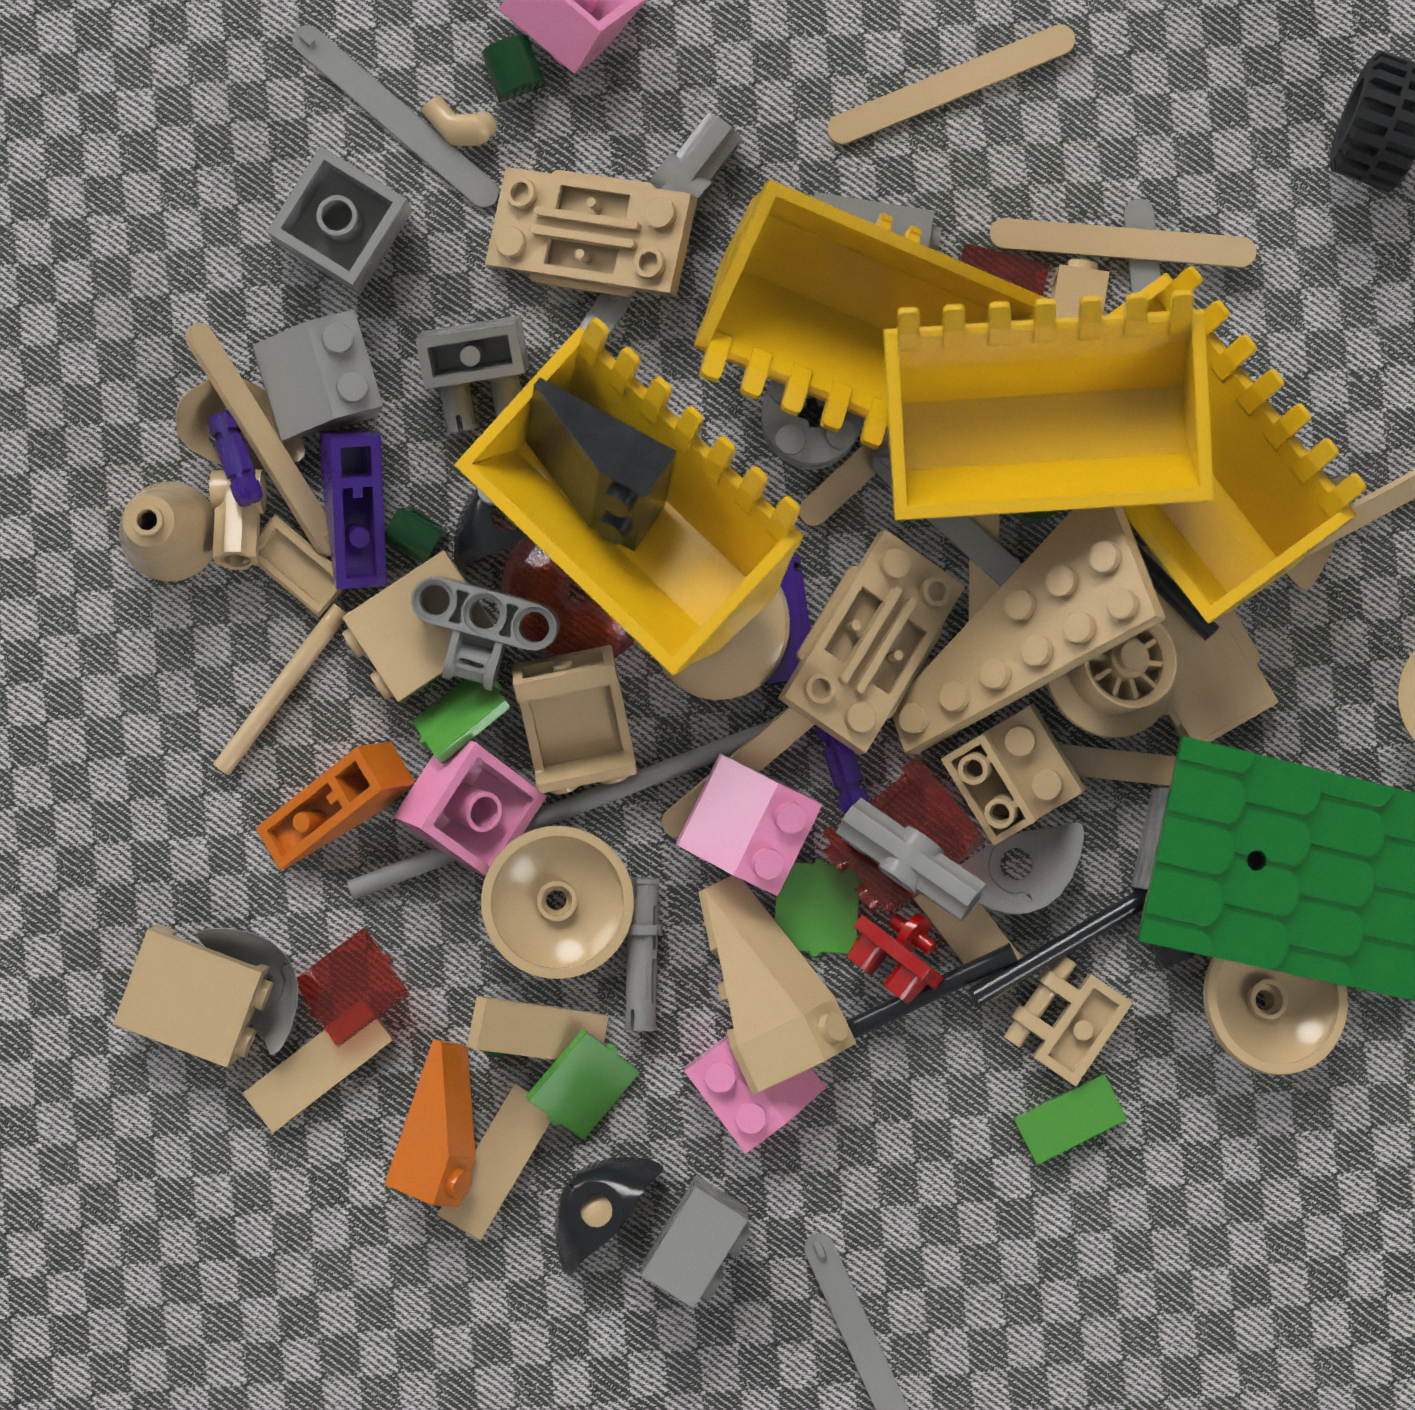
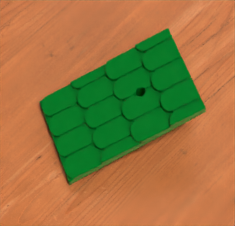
M1180 736L1170 787L1152 788L1131 882V887L1147 890L1136 941L1415 1001V793L1232 747ZM1251 852L1254 854L1252 868L1247 863V857Z

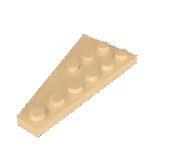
M1122 506L1073 509L911 683L910 688L892 716L905 753L916 755L1166 619Z

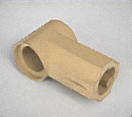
M255 469V478L259 480L263 498L261 501L247 507L239 506L234 500L230 489L231 483L227 479L224 470L211 471L209 492L211 510L214 515L213 560L215 565L224 566L230 570H246L250 566L258 564L260 514L265 513L267 503L266 477L263 469Z

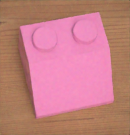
M504 0L499 10L512 20L520 31L528 34L546 49L556 62L566 66L571 72L576 74L602 54L647 0Z
M470 740L442 764L434 755L432 756L393 818L432 846L485 877L491 863L499 852L509 842L524 833L547 796L544 793H538L536 787L478 743Z
M720 753L676 845L718 868L778 896L823 804Z
M728 1035L687 1064L684 1070L745 1154L788 1123L826 1089L813 1069L810 1068L752 1095L730 1048Z

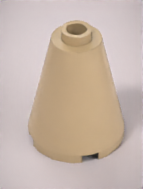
M159 482L140 490L126 505L119 524L120 544L127 560L140 573L160 581H182L200 573L213 559L214 515L211 510L210 501L197 489L180 482Z

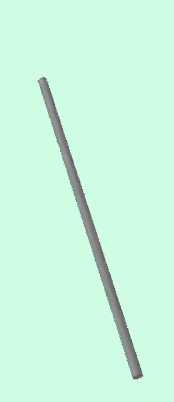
M936 657L924 662L915 679ZM773 719L637 770V774L628 776L619 783L601 784L540 807L524 833L536 828L550 826L715 763L720 753L730 757ZM433 848L349 880L347 884L353 899L356 900L457 860L441 850Z

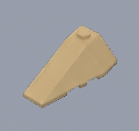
M731 875L698 892L711 952L719 956L724 982L717 984L720 1000L728 1001L733 1029L727 1031L730 1048L752 1095L819 1065L856 1044L835 996L742 879Z

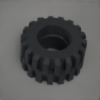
M1379 50L1366 62L1347 100L1333 139L1330 152V168L1332 172L1390 192L1403 181L1415 160V62Z

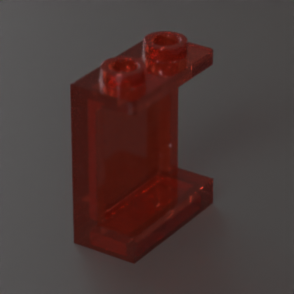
M918 756L902 767L904 773L902 777L869 802L904 828L911 826L926 835L944 850L943 854L957 864L985 843L981 832ZM830 826L822 832L830 843L823 851L841 874L847 869H851L861 882L854 890L872 912L881 907L888 917L891 918L920 894L917 891L915 894L909 892L879 870V864L855 850L847 842H844L836 834L838 828L833 830Z

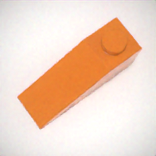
M392 742L357 746L258 825L256 830L279 870H284L384 810L412 788L415 781Z
M433 1039L384 1185L433 1206L460 1207L462 1199L470 1189L472 1183L471 1172L476 1160L468 1047L461 1043Z

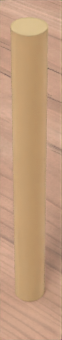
M332 603L214 761L213 765L228 776L232 773L343 624L344 620L342 617L347 614L346 611Z

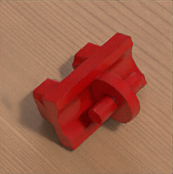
M918 913L907 921L900 914H895L889 922V926L898 932L895 940L862 915L853 926L861 934L854 942L847 958L872 976L888 955L892 956L899 964L883 983V986L906 1004H909L927 984L936 990L944 977L912 953L916 948H919L929 955L936 948L937 943L927 936L931 926L930 919L924 914Z

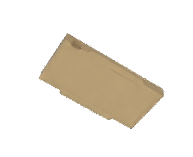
M506 167L485 265L496 270L505 271V269H510L518 273L528 274L530 279L537 284L627 298L632 297L635 291L677 297L697 198L691 193L657 189L648 182L564 170L545 173Z
M885 529L878 532L859 565L847 569L798 649L797 659L800 662L778 699L858 755L866 754L886 719L891 718L911 683L941 636L942 625L966 586Z
M1148 545L1142 547V549L1172 578V576L1161 564V562L1151 551ZM1156 592L1166 618L1160 623L1170 634L1177 654V671L1173 692L1162 715H1167L1179 738L1180 736H1186L1211 742L1279 703L1257 665L1261 658L1260 654L1234 610L1221 615L1215 620L1220 627L1205 641Z

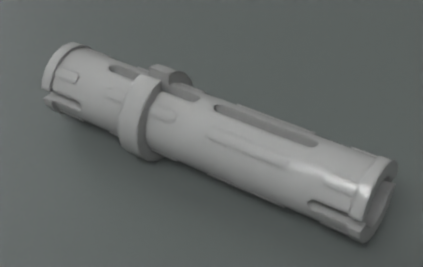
M630 877L634 894V911L627 933L624 1030L656 1031L658 935L663 933V924L658 923L660 878Z

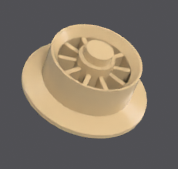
M1159 622L1046 684L1047 689L1061 713L1080 729L1105 738L1132 736L1150 727L1165 711L1173 692L1177 671L1176 649L1170 634Z

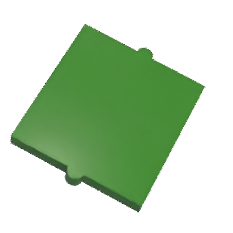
M467 679L460 681L412 720V723L422 736L419 740L421 745L425 749L430 748L434 756L442 764L511 708L500 693L502 686L496 680L491 692L484 690V686L481 683Z
M816 859L814 863L794 862L779 895L776 896L775 922L798 951H809L813 957L818 956L820 952L849 953L857 939V929L853 926L858 921L861 866L824 864L822 859Z
M582 1028L525 1097L530 1103L546 1113L548 1120L554 1126L561 1124L584 1140L640 1072L618 1055V1049L613 1044H603Z

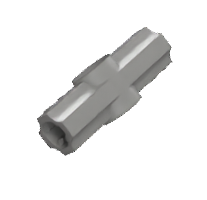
M708 112L676 154L671 153L662 162L649 183L653 184L657 189L691 193L697 198L696 211L713 186L711 181L739 148L743 138L723 119Z
M862 798L850 807L836 831L837 836L844 842H847L855 850L879 864V870L895 883L913 894L916 891L961 922L972 912L987 888L986 883L981 881L979 877L943 854L944 850L926 835L911 826L904 828Z

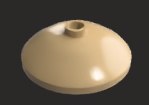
M781 586L776 596L718 652L690 664L683 672L674 676L660 664L663 671L681 689L704 699H733L744 696L759 688L772 676L779 666L789 639V610Z
M569 826L536 828L509 842L491 863L481 892V912L484 926L498 952L520 970L531 975L549 979L580 976L605 963L624 941L629 931L634 911V894L631 879L617 853L597 836L585 830ZM554 890L562 891L566 897L564 905L558 909L549 907L546 902L548 894Z
M1212 957L1206 971L1203 999L1209 1026L1222 1048L1238 1063L1253 1071L1269 1075H1286L1307 1070L1321 1062L1333 1050L1342 1035L1348 1013L1347 986ZM1258 992L1265 998L1263 1010L1256 1004Z

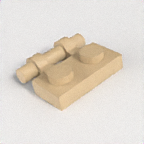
M1064 956L1054 962L1050 969L1045 967L1036 979L1040 984L1024 1007L1018 1005L1011 1016L1014 1022L1003 1037L1020 1048L1032 1031L1043 1039L1032 1057L1074 1086H1077L1133 1002L1090 973L1086 976L1078 989L1066 980L1077 964ZM1058 994L1069 1003L1051 1027L1040 1018Z

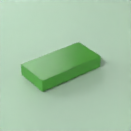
M1101 1073L1013 1117V1120L1036 1165H1039L1126 1121L1127 1118L1105 1074Z

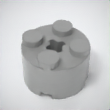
M772 380L762 404L761 427L765 441L773 452L794 467L806 470L826 468L842 459L855 444L862 427L863 418L847 411L842 427L837 433L821 427V418L819 419L818 427H809L807 419H799L798 416H793L780 409L785 385ZM806 395L799 415L804 414L805 408L808 405H814L816 411L822 413L825 402Z

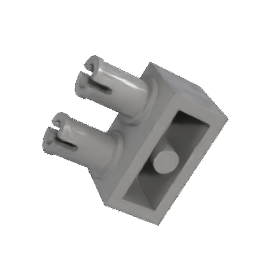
M521 315L422 331L415 339L425 390L432 388L440 390L447 433L459 432V429L462 428L460 416L464 431L479 427L470 390V384L474 381L484 380L490 382L496 418L520 393L519 376L523 375L530 365Z

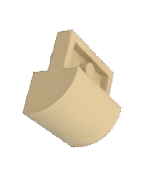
M1034 703L997 725L992 726L941 758V761L993 846L1036 822L1040 817L1086 790Z

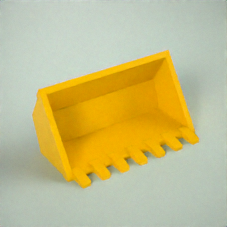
M769 179L765 182L762 191L752 198L720 262L707 310L697 332L693 347L705 352L699 371L702 378L717 382L721 377L725 362H731L745 368L740 386V392L743 395L752 399H758L762 393L766 378L785 385L780 404L782 411L798 416L802 410L806 395H810L825 402L820 421L821 427L837 433L842 427L846 412L848 411L865 418L860 442L872 449H878L882 443L886 428H888L884 329H897L898 309L917 307L919 309L920 327L942 326L943 307L946 305L962 304L965 307V324L988 323L990 303L1008 301L1011 307V321L1033 320L1034 302L1038 299L1047 298L920 244L922 229L913 225L909 226L902 236L892 232L893 217L883 212L876 220V223L873 224Z
M1189 266L1174 280L1168 273H1165L1138 293L1147 294L1148 313L1169 311L1173 291L1192 290L1194 292L1203 282V278L1194 266ZM1220 300L1211 303L1204 310L1214 501L1122 506L1131 530L1135 529L1207 623H1211L1221 615L1231 612L1286 574L1324 540L1350 522L1357 515L1350 503L1367 488L1357 473L1349 475L1337 486L1322 469L1339 454L1338 448L1329 438L1320 441L1308 452L1295 436L1311 420V414L1303 404L1298 403L1280 417L1268 400L1284 385V380L1275 369L1268 370L1255 382L1243 370L1241 366L1257 350V346L1247 334H1244L1236 339L1228 348L1221 342L1214 332L1230 316V312ZM1125 302L1108 315L1124 314Z
M1173 291L1169 311L1148 313L1147 294L1130 293L1126 295L1124 314L1103 316L1101 296H1084L1080 299L1079 316L1071 318H1056L1057 306L1055 299H1038L1034 302L1033 320L1011 321V307L1008 301L992 302L989 304L988 323L965 324L964 305L953 304L943 307L942 326L920 327L919 309L917 307L898 309L897 329H884L886 406L895 520L1214 501L1204 309L1193 310V291Z
M595 317L588 323L585 330L579 327L454 466L674 676L683 672L690 664L718 652L776 596L793 553L799 547L804 536L794 527L801 508L789 496L781 499L776 509L765 500L762 495L768 482L767 475L755 465L746 472L744 478L730 467L736 452L734 444L723 435L715 440L712 448L698 437L704 422L703 416L693 406L687 407L682 412L680 418L673 414L667 408L672 393L671 386L660 376L651 381L648 389L635 378L641 361L640 357L629 347L621 350L617 359L612 357L604 349L609 329L601 320ZM539 377L677 451L665 507L635 551L621 544H612L604 540L596 530L590 528L526 443L533 388Z

